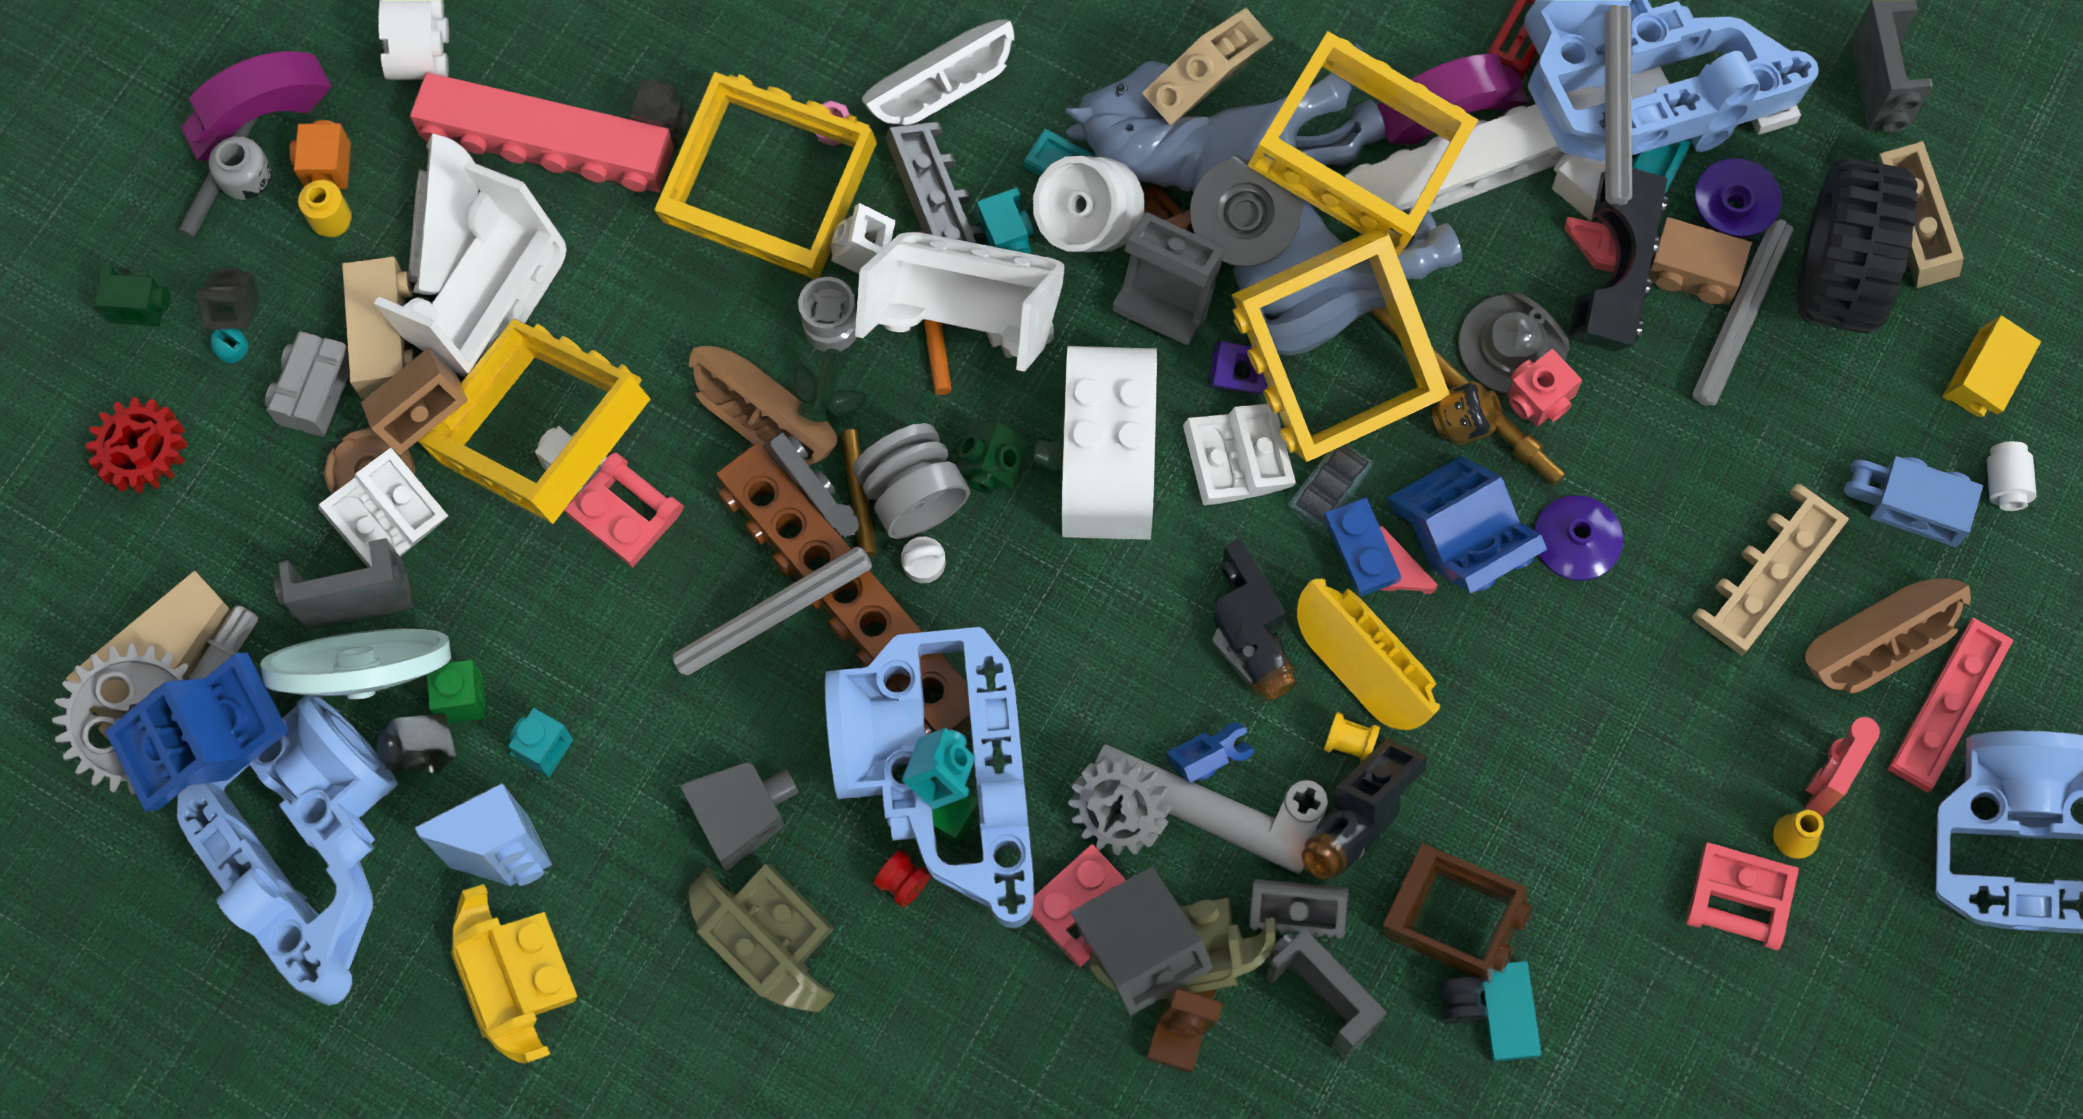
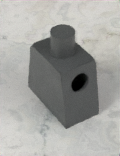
M746 762L680 786L725 872L733 868L782 830L785 825L776 805L799 793L787 769L762 781L752 762Z

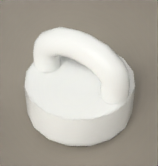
M917 537L912 539L904 546L901 553L902 568L906 576L912 581L930 583L938 579L945 569L944 549L933 538Z

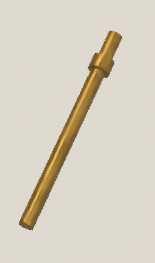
M1388 308L1371 310L1370 312L1399 339ZM1432 347L1445 383L1450 389L1469 382ZM1503 414L1496 417L1495 431L1514 449L1512 454L1525 466L1530 464L1553 487L1556 486L1566 474L1542 452L1544 446L1531 434L1525 436Z

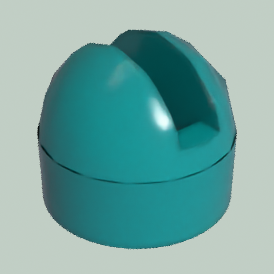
M230 325L220 326L210 337L211 350L222 362H238L248 351V341L244 334L236 327ZM228 337L237 344L232 348L222 340Z

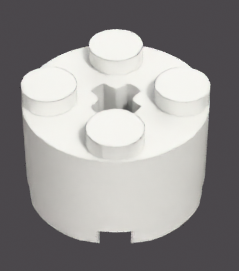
M380 0L379 40H383L385 53H381V62L386 80H424L426 72L448 77L447 54L443 53V43L449 42L448 19L444 17L443 0Z

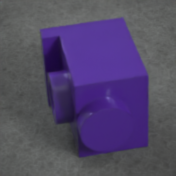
M1223 341L1214 344L1207 387L1260 396L1264 394L1263 390L1268 387L1264 374H1257L1250 362L1247 350L1253 347ZM1238 362L1245 363L1248 366L1249 373L1244 379L1239 378L1235 374L1234 369Z

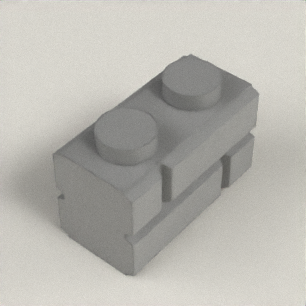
M300 331L296 336L294 344H288L282 353L281 366L283 370L278 383L273 382L268 387L265 405L267 412L280 426L302 430L306 433L323 437L327 432L350 375L348 346L342 342L327 338L322 339L319 336Z

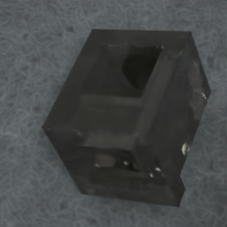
M643 78L630 112V118L633 121L668 128L673 146L677 148L690 110L680 103L675 86Z
M229 268L209 273L203 288H197L196 290L204 329H241L249 327L259 302L253 272ZM224 306H234L235 312L220 313Z
M445 713L394 718L378 735L377 753L380 761L385 763L386 770L404 768L405 772L414 773L429 768L431 774L439 773L457 755Z

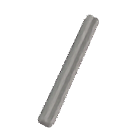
M1615 4L1611 5L1609 10L1605 12V198L1609 204L1625 205L1632 198L1631 11L1628 6Z
M1784 220L1774 221L1766 230L1692 393L1693 399L1703 406H1714L1717 404L1794 233L1793 227Z
M853 548L675 652L672 658L676 668L681 674H692L869 571L872 567L870 558L863 548Z

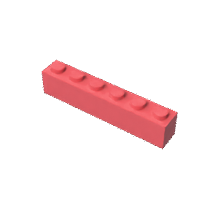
M427 72L410 115L419 136L426 141H429L432 134H436L457 142L471 153L483 154L484 152L501 155L504 159L513 163L521 164L527 161L540 164L545 169L555 173H563L566 170L581 174L586 179L601 183L605 180L617 182L636 192H644L645 190L660 192L674 151L668 128Z

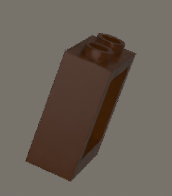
M1422 843L1384 921L1383 928L1387 939L1475 978H1481L1484 982L1490 984L1496 971L1503 973L1506 969L1513 951V947L1509 946L1508 943L1515 929L1518 931L1524 929L1531 914L1532 905L1527 904L1528 897L1525 886ZM1437 875L1508 905L1483 960L1411 930Z

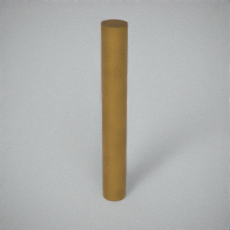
M848 429L840 434L852 510L854 511L853 515L857 516V520H859L858 525H860L857 529L858 531H856L858 547L863 548L870 558L877 555L869 499L864 493L863 485L859 484L852 469L856 460L861 455L857 430Z

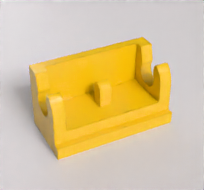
M2000 315L1979 328L1942 397L1948 401L1952 400L1968 412L1984 418L1987 410L1998 415L2007 406L2041 341Z

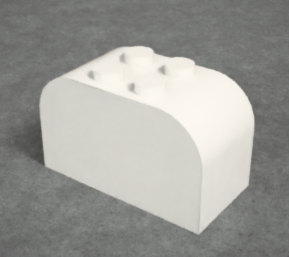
M1067 347L1062 537L1151 540L1154 494L1157 348Z

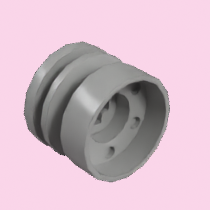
M913 424L881 438L858 457L852 468L857 481L863 485L866 497L877 501L874 506L875 512L888 536L891 538H907L931 529L957 512L970 496V489L956 464L945 462L948 457L947 449L944 444L940 443L936 429L930 424Z

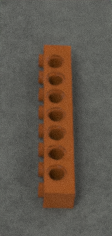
M759 442L716 473L721 490L717 492L719 498L732 513L740 510L746 517L748 522L744 525L759 545L767 542L776 554L772 556V559L786 577L794 574L800 580L814 572L807 568L811 560L823 557L831 562L851 550ZM761 494L774 496L773 501L766 506H756L753 504L754 499ZM795 525L802 528L799 535L794 538L787 539L780 536L781 531L787 526ZM870 571L863 573L810 604L815 610L822 606L831 617L827 623L835 635L843 643L850 639L857 647L859 652L855 656L863 668L868 667L893 637L901 634L922 633L920 628ZM850 589L858 593L856 599L847 604H842L835 600L837 594L843 590ZM872 622H880L886 626L885 631L879 636L870 637L863 633L864 628ZM941 653L922 655L920 657L923 691L927 688H937L944 693L942 698L936 703L929 704L924 702L925 734L928 735L943 728L963 734L971 727L968 684ZM896 674L888 679L886 688L891 692L899 693L908 688L911 680L904 674Z

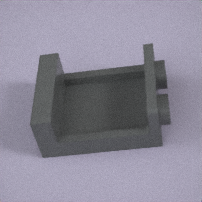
M1871 0L1850 40L1868 131L1884 129L1886 132H1898L1911 126L1933 89L1932 79H1907L1899 46L1903 35L1918 10L1916 0Z
M1145 212L1127 239L1125 252L1131 254L1123 287L1113 302L1112 310L1188 345L1206 318L1225 248Z
M387 538L369 541L372 567L305 581L287 560L279 562L280 577L274 579L275 592L281 605L285 604L289 609L291 617L297 618L308 631L414 608L408 567Z
M1153 866L1130 877L1120 885L1089 900L1084 905L1070 912L1084 942L1090 946L1130 1016L1175 991L1176 988L1178 989L1214 969L1202 939Z
M1306 929L1296 938L1289 932L1273 947L1271 956L1266 961L1269 964V968L1265 978L1272 985L1288 969H1294L1346 1022V1025L1339 1031L1331 1046L1345 1061L1378 1029L1387 1012Z

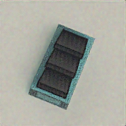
M1348 444L1328 452L1287 504V510L1323 534L1328 528L1324 520L1325 512L1345 506L1371 472L1375 462Z

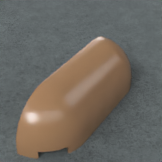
M700 346L693 348L689 359V367H693L695 382L700 391L695 393L697 398L707 409L751 443L756 444L759 442L764 448V443L776 434L783 432L787 438L793 435L808 454V457L804 459L808 466L822 461L833 451L837 444V436L831 425L751 362L731 351L718 347Z
M1930 579L1906 586L1816 638L1806 651V663L1812 674L1825 686L1835 690H1845L1849 693L1862 691L1950 640L1958 631L1954 626L1961 615L1964 603L1970 605V587L1954 579Z

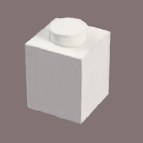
M1565 153L1554 168L1557 175L1552 190L1591 221L1595 217L1593 211L1601 172L1605 171V161H1596Z

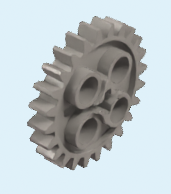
M129 644L127 655L124 657H120L117 650L111 646L109 647L108 661L103 662L97 655L92 654L90 655L93 665L92 670L88 671L78 665L74 668L81 680L78 684L70 681L62 683L63 687L71 693L70 699L59 698L55 700L57 706L67 711L66 715L53 718V724L67 728V731L58 735L55 740L56 743H71L72 747L63 755L65 761L77 757L80 758L81 762L75 771L78 776L91 769L94 771L91 783L93 786L98 785L106 777L110 779V792L115 793L121 782H127L130 794L135 795L136 792L112 745L105 749H98L88 739L89 732L94 726L99 724L112 726L119 719L93 715L90 713V708L97 706L126 714L130 711L131 707H135L165 681L184 680L182 677L185 675L188 665L185 663L174 670L170 667L172 653H167L158 661L154 659V646L150 645L142 657L137 656L134 644ZM112 679L123 681L129 689L127 698L117 704L109 703L101 696L103 684Z

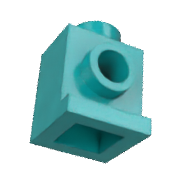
M1018 188L977 201L978 220L984 230L989 246L1027 254L1031 253L1028 236L1033 234V229L1026 211H1021V197Z
M533 708L527 718H520L513 727L509 738L511 743L508 747L513 758L549 778L574 739L563 724Z
M943 728L918 738L902 781L932 809L967 797L969 789L965 784L975 756L965 747L966 739L961 733ZM931 777H937L935 783L930 779Z

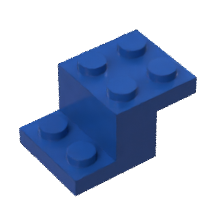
M1463 456L1455 458L1387 497L1392 512L1412 523L1430 569L1469 593L1491 587L1497 578L1513 569H1520L1529 565L1535 556L1547 550L1542 535L1519 522L1503 478Z
M248 653L233 654L203 679L165 681L105 731L145 812L159 810L189 785L228 781L289 732Z

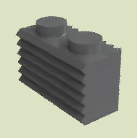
M1255 879L1252 892L1250 927L1254 931L1260 927L1263 931L1265 919L1275 917V931L1279 929L1282 934L1286 930L1293 934L1296 931L1301 933L1306 929L1311 935L1317 933L1320 938L1326 933L1329 938L1336 935L1341 939L1345 935L1348 888Z

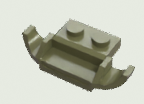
M764 864L737 895L732 891H727L714 877V871L709 866L706 867L689 887V903L691 913L699 929L697 933L760 997L767 998L782 1006L821 1012L835 994L829 988L818 983L808 973L809 968L803 962L835 928L771 864Z
M1229 898L1214 901L1202 900L1193 905L1180 907L1202 939L1214 969L1178 989L1189 993H1198L1236 986L1238 976L1254 970L1271 954L1275 944V917L1265 919L1264 930L1259 935L1242 939L1238 924L1233 925V911ZM1091 952L1090 968L1104 985L1116 991L1097 957ZM1171 992L1170 994L1164 996V997L1161 998V999L1168 998L1173 992Z

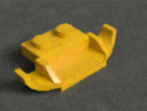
M485 884L463 890L461 893L452 929V950L450 953L482 1037H486L498 1051L508 1058L525 1064L550 1055L547 1046L542 1045L535 1031L534 1024L537 1020L535 1015L573 1003L577 998V994L545 912L500 926L498 918L492 919L487 902L488 892Z

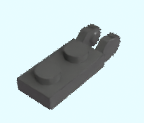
M783 432L776 434L764 443V448L838 535L843 538L855 535L860 526L858 525L859 520H857V516L853 515L854 511L849 505L836 503L831 496L835 489L821 471L813 473L804 461L808 454L802 444L793 435L787 438Z

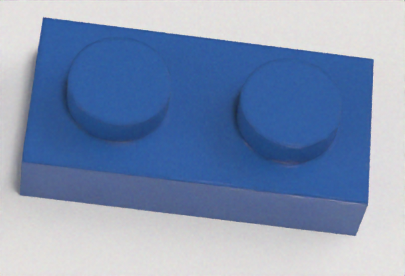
M1367 498L1325 512V523L1358 597L1400 582L1402 576Z

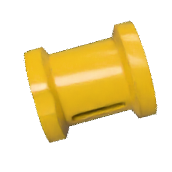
M1336 712L1324 751L1331 752L1335 749L1360 758V763H1362L1372 753L1380 727L1373 725L1371 728L1345 720L1342 713Z

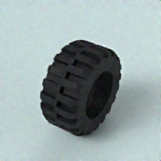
M1850 157L1840 159L1830 167V172L1827 173L1824 179L1823 187L1820 189L1817 197L1816 207L1812 213L1798 279L1797 303L1799 305L1797 310L1806 322L1863 334L1874 332L1885 323L1886 316L1890 314L1893 301L1901 286L1900 282L1908 262L1907 257L1909 249H1911L1912 233L1916 223V206L1918 203V193H1916L1918 184L1915 180L1916 177L1906 168Z

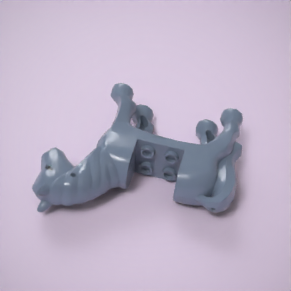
M1358 44L1353 45L1354 47L1363 51L1362 47ZM1148 61L1142 63L1122 80L1085 94L1081 100L1080 107L1065 108V112L1080 122L1066 130L1067 136L1075 140H1086L1094 150L1096 157L1111 158L1126 164L1138 177L1139 181L1153 183L1162 187L1176 186L1182 191L1190 192L1191 190L1194 193L1201 178L1218 163L1227 160L1231 156H1240L1249 163L1287 97L1267 104L1226 108L1210 117H1181L1170 126L1142 94L1170 66L1156 61ZM1331 72L1322 81L1309 87L1279 139L1323 165L1345 167L1356 162L1363 145H1373L1383 140L1386 136L1382 115L1377 105L1371 99L1354 107L1350 119L1337 130L1320 136H1297L1299 128L1306 121L1315 116L1329 112H1338L1345 108L1351 91L1359 89ZM1264 154V155H1266L1267 157L1271 158L1272 160L1276 161L1275 159H1273L1272 157L1268 156L1267 154ZM1283 188L1303 204V212L1300 216L1297 233L1285 251L1267 263L1250 267L1235 266L1233 273L1239 290H1243L1344 242L1329 231L1312 204ZM1427 210L1416 232L1398 256L1406 279H1423L1439 268L1451 267L1462 262V250L1453 228L1448 223L1436 227L1430 211ZM1366 259L1261 307L1260 310L1277 353L1290 356L1311 351L1334 338L1360 316L1371 310L1387 308L1370 261Z

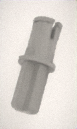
M235 606L213 640L208 638L207 643L210 644L187 679H203L233 654L237 653L257 623L258 617L243 606Z

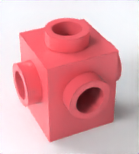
M1552 348L1535 363L1529 359L1512 373L1510 378L1513 381L1507 397L1514 412L1524 420L1529 419L1537 428L1548 418L1555 422L1572 406L1570 400L1576 396L1582 379Z

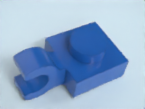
M1232 722L1226 725L1219 733L1211 737L1207 733H1203L1166 752L1171 768L1191 783L1195 780H1204L1212 776L1216 769L1230 763L1228 757L1236 761H1242L1249 758L1254 753V750L1246 742L1234 747L1235 740L1239 736L1246 734L1247 730L1239 722Z

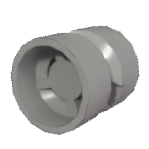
M820 277L809 282L802 289L798 299L802 326L809 344L817 350L826 353L840 352L848 348L857 338L855 337L857 310L853 292L846 283L833 277Z

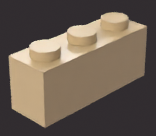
M1924 142L1881 153L1879 163L1906 168L1916 177L1915 180L1918 184L1916 193H1918L1916 223L1912 233L1911 249H1909L1907 263L1916 288L1960 276L1964 257Z
M395 257L342 263L350 383L361 399L367 398L416 358L415 351L410 350L409 341L396 331L374 305L378 296L400 306L406 304V297H412V283L409 272H402Z

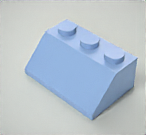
M503 783L415 828L419 837L450 868L508 886L516 883L520 886L532 883L544 874L543 869L552 865L529 816Z

